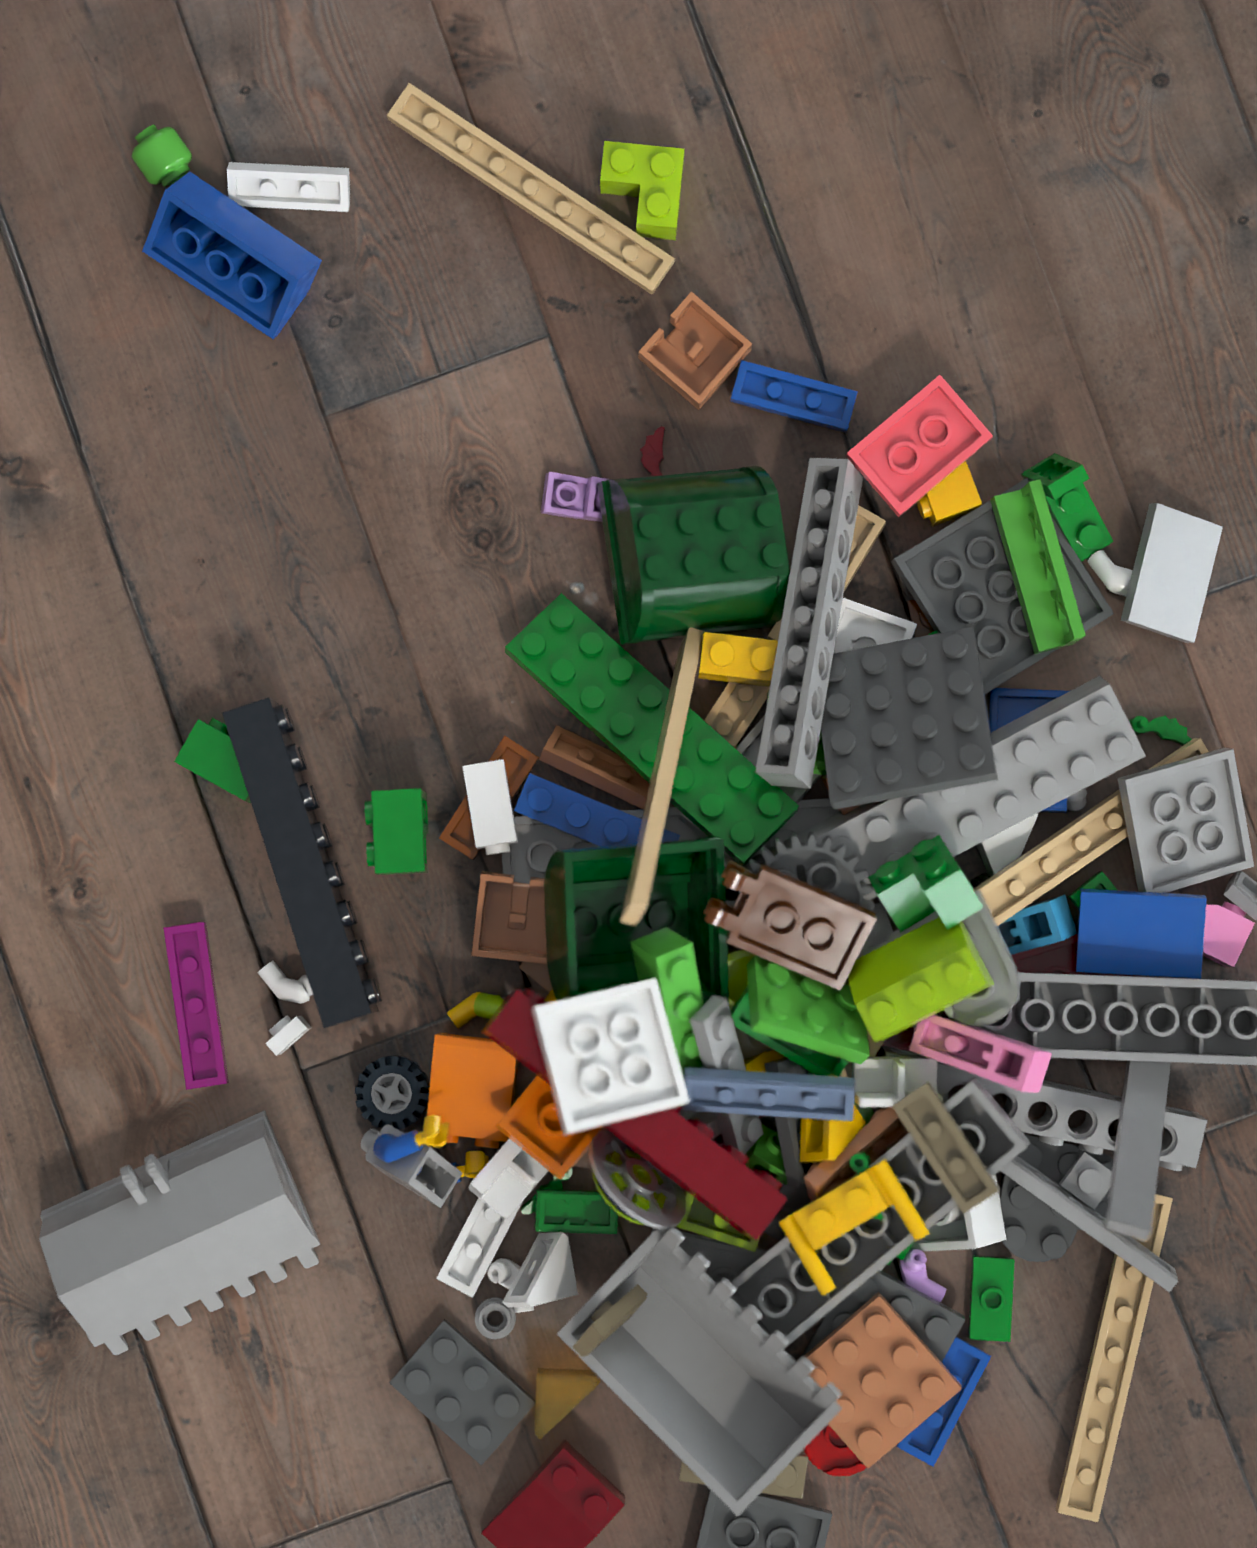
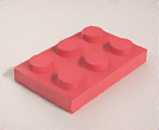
M939 375L848 451L846 457L895 514L900 517L989 442L993 435L944 378Z

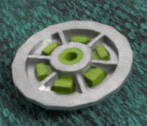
M602 1130L596 1134L589 1143V1160L593 1168V1179L604 1200L619 1215L631 1222L662 1230L676 1227L686 1214V1200L682 1188L610 1131Z

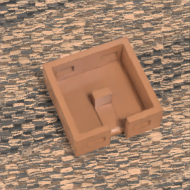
M691 291L670 315V323L675 328L666 338H664V331L659 328L639 350L638 359L695 408L700 410L737 368L741 360H744L751 352L752 343Z
M481 872L471 956L547 964L544 878L530 877V884L514 882V875Z

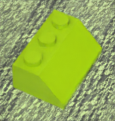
M940 917L856 959L847 977L855 1005L874 1042L884 1041L994 985L963 922L960 921L947 929Z

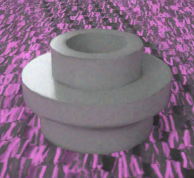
M492 1297L486 1299L476 1310V1327L483 1336L489 1339L504 1338L515 1326L516 1314L514 1313V1308L505 1306L502 1303L503 1298ZM497 1310L502 1313L503 1322L501 1324L493 1325L489 1322L488 1314L491 1311Z

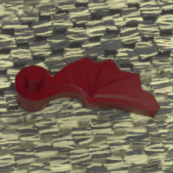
M663 426L656 429L654 435L646 436V444L640 449L643 455L641 463L646 471L651 474L649 477L662 476L659 464L664 459L662 446L665 428Z

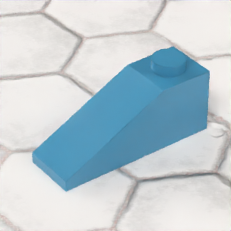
M1066 895L1027 905L997 926L1011 955L1060 942L1077 934Z

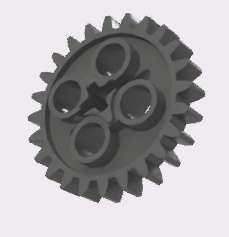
M794 832L791 835V845L785 846L780 838H776L777 851L772 853L769 849L762 847L761 852L765 860L762 863L753 859L749 861L751 868L756 873L760 865L763 864L795 879H798L796 867L802 864L805 868L807 884L868 910L874 909L873 901L863 898V896L874 891L873 886L868 883H860L869 875L867 869L860 868L854 870V867L860 860L859 856L853 854L845 859L846 844L842 842L833 850L829 835L824 837L821 844H817L814 833L809 832L806 843H800L797 834ZM817 868H831L834 871L832 881L826 885L814 883L812 881V874Z

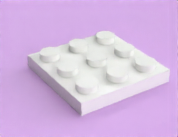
M656 978L535 1006L531 1009L564 1135L686 1105L690 1102Z

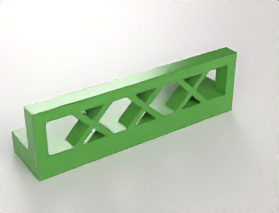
M1038 479L1028 482L1021 490L997 495L990 500L1034 654L1073 645L1086 636L1042 483Z

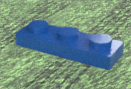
M741 360L730 402L846 433L858 391Z
M956 1336L942 1364L958 1380L962 1389L896 1446L934 1467L991 1356Z

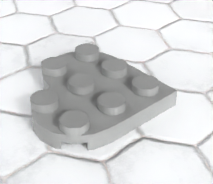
M981 890L975 891V894L984 908L965 918L962 922L994 985L944 1009L948 1016L955 1018L962 1024L978 1027L998 1022L1010 1013L1020 998V979L1017 967ZM935 911L902 932L897 929L888 937L887 943L938 918V913Z

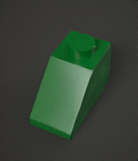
M214 718L210 720L209 724L198 719L174 762L251 804L226 725Z

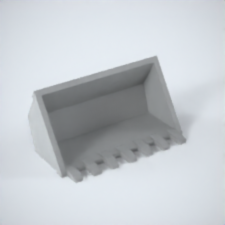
M265 1110L156 1159L154 1154L144 1157L145 1164L136 1169H132L130 1165L120 1168V1176L41 1211L40 1215L42 1226L39 1241L58 1298L86 1332L93 1346L96 1347L105 1343L113 1355H119L128 1350V1344L122 1335L129 1331L137 1329L146 1341L158 1337L160 1331L154 1320L169 1314L177 1326L191 1322L192 1317L186 1306L195 1301L201 1300L210 1312L222 1308L224 1303L218 1291L233 1285L241 1297L255 1293V1286L250 1277L259 1272L265 1271L273 1283L286 1279L287 1273L281 1262L297 1256L306 1269L319 1263L318 1256L313 1248L321 1245Z
M671 1227L667 1233L657 1228L557 1335L738 1517L842 1409L836 1402L841 1396V1392L830 1382L821 1388L809 1376L815 1369L814 1365L804 1356L795 1362L783 1350L789 1342L788 1339L778 1330L769 1336L756 1323L762 1317V1314L752 1304L743 1310L731 1298L736 1288L726 1278L717 1284L704 1271L708 1268L710 1262L699 1252L691 1259L679 1247L684 1237L676 1228ZM638 1284L648 1294L644 1303L631 1318L587 1357L584 1356L582 1358L573 1348V1345L590 1325L594 1323L591 1316L606 1301L609 1300L614 1305Z

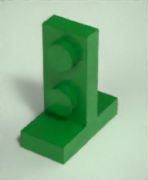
M1053 453L1021 473L1023 479L1028 478L1029 481L1041 480L1050 514L1081 562L1114 542L1083 482L1090 478L1082 464Z

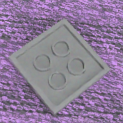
M1225 747L1117 778L1138 892L1167 893L1254 867L1234 749Z

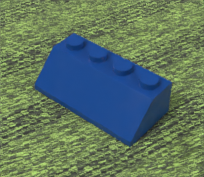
M192 172L187 173L165 189L142 250L145 254L271 339H275L308 293L322 262L321 259Z

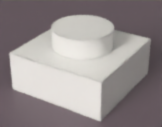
M287 1015L269 1030L273 1037L265 1044L276 1056L281 1055L312 1027L302 1016H296L291 1020Z

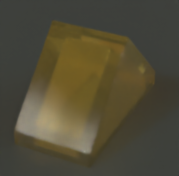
M538 1368L536 1376L534 1434L539 1439L544 1437L601 1383V1378L593 1370Z

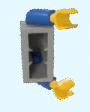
M437 1115L425 1117L423 1132L421 1133L413 1130L405 1134L389 1124L383 1126L381 1131L374 1128L368 1130L361 1140V1149L366 1152L365 1160L389 1178L439 1208L442 1207L456 1183L462 1181V1177L466 1176L475 1179L489 1162V1157L483 1151L466 1152L465 1165L459 1166L457 1162L449 1163L432 1148L428 1147H441L447 1140L449 1123L440 1124L441 1117Z

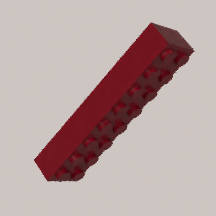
M529 988L527 990L524 989L523 992L518 989L511 991L481 1032L551 1086L531 1011L533 1007L547 1004V1002ZM681 1106L602 1125L744 1236L758 1240L787 1200L784 1195L778 1192L782 1187L781 1183L763 1170L761 1172L757 1169L751 1171L745 1165L749 1159L731 1145L726 1146L722 1143L719 1146L712 1138L716 1133L696 1118L695 1120L691 1118L686 1120L678 1114L682 1109Z

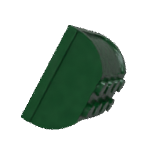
M748 466L728 470L630 479H608L597 484L620 644L684 638L689 628L702 630V634L704 632L721 634L773 628L776 622L782 619L790 568L778 491L772 478L762 467Z
M709 837L661 842L648 905L635 926L620 921L637 844L560 849L552 854L544 878L547 969L557 1001L640 982L637 978L631 941L668 927L693 944L703 1005L712 996L727 998L729 1005L728 954L725 937L727 929L706 922L705 917L707 914L704 913L710 897L720 899L726 903L725 885L722 884L724 877L721 876L725 869L724 839Z

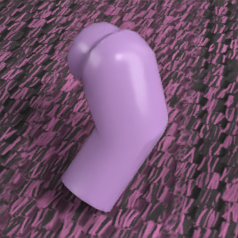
M917 1248L910 1249L904 1259H900L899 1267L902 1281L934 1300L941 1302L946 1288L928 1278L925 1253Z

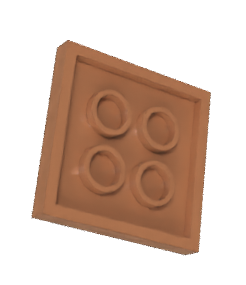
M879 1292L804 1355L815 1367L809 1376L821 1388L830 1382L841 1392V1396L836 1402L842 1409L828 1425L868 1469L962 1389L958 1380Z

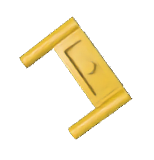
M886 1159L778 1222L822 1296L834 1290L836 1286L815 1250L879 1214L889 1206L894 1205L915 1241L930 1233Z

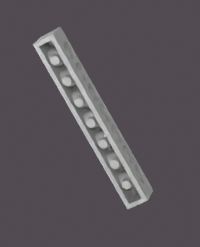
M810 458L756 766V773L773 786L811 789L863 476L849 459Z
M881 1046L879 1057L924 1056L915 1052ZM937 1061V1093L943 1097V1104L948 1101V1093L953 1086H966L976 1077L991 1096L997 1093L1006 1094L1007 1101L1002 1109L1023 1134L1027 1132L1039 1135V1141L1055 1146H1063L1064 1140L1079 1143L1078 1148L1080 1150L1101 1155L1104 1149L1115 1151L1117 1136H1109L1108 1127L1113 1120L1119 1119L1122 1096L1043 1080L1039 1093L1021 1092ZM1036 1102H1045V1114L1039 1119H1029L1028 1110L1030 1106ZM1166 1106L1163 1126L1165 1134L1161 1143L1160 1167L1174 1171H1182L1183 1166L1197 1167L1207 1120L1198 1112ZM1084 1110L1086 1113L1084 1123L1079 1127L1070 1128L1068 1126L1069 1116L1074 1111Z

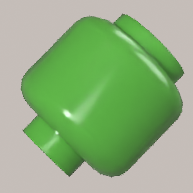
M151 125L135 137L138 145L132 152V159L150 184L157 185L162 183L164 188L190 172L191 169L188 164L192 159V154L174 128L164 127L158 130L155 125Z

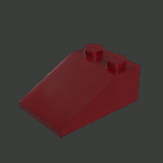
M564 1440L481 1531V1534L496 1548H585L625 1506V1495Z

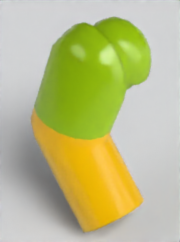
M475 992L449 1010L447 1014L459 1029L475 1016L490 1019L504 999L499 995Z

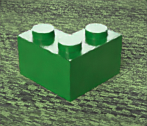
M421 788L371 791L372 800L365 801L366 825L373 827L374 841L367 842L366 844L368 867L375 866V874L428 873L426 834H429L427 793Z
M940 835L919 842L913 847L911 852L896 861L882 864L876 870V873L868 877L877 896L900 932L935 911L946 928L949 929L984 908Z

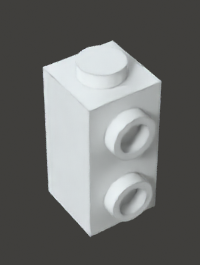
M504 760L463 766L476 848H485L486 855L510 852V844L518 843Z

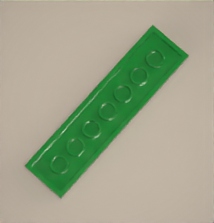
M561 593L505 646V653L650 784L670 690ZM688 708L669 802L708 837L724 839V851L738 864L744 866L795 815L799 805L778 786L771 785L758 775L756 767L691 708Z

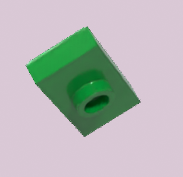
M536 1189L535 1232L617 1234L618 1213L604 1200L599 1191Z
M972 1255L968 1338L970 1340L1011 1342L1014 1258Z

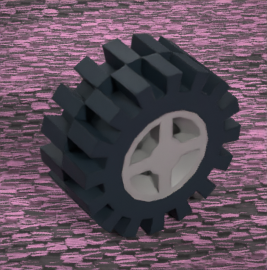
M393 1055L377 1059L370 1063L358 1077L359 1081L357 1086H355L357 1108H360L363 1118L365 1120L368 1119L372 1123L371 1125L377 1128H383L387 1124L399 1130L415 1123L425 1113L424 1111L428 1106L430 1087L427 1080L428 1077L421 1070L420 1065L415 1061L409 1060L407 1057Z

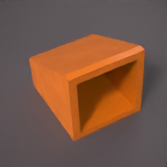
M441 1032L435 1034L427 1116L437 1115L441 1117L440 1124L449 1123L447 1143H458L459 1136L475 1138V1146L499 1148L500 1141L507 1142L509 1139L495 1126L513 1105L519 1061L489 1038Z

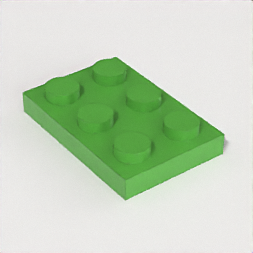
M756 955L748 962L747 979L752 1031L860 1065L870 1056L867 1027L855 1005L850 986L844 984L840 991Z

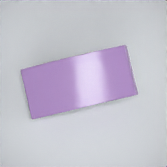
M548 472L545 477L541 513L603 522L597 484L608 479L593 476L583 478Z

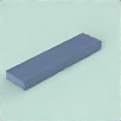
M685 1067L684 1083L690 1101L684 1105V1110L853 1121L855 1078Z

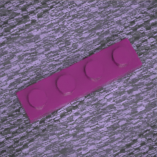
M206 922L165 927L163 930L186 1090L227 1084L229 1079Z

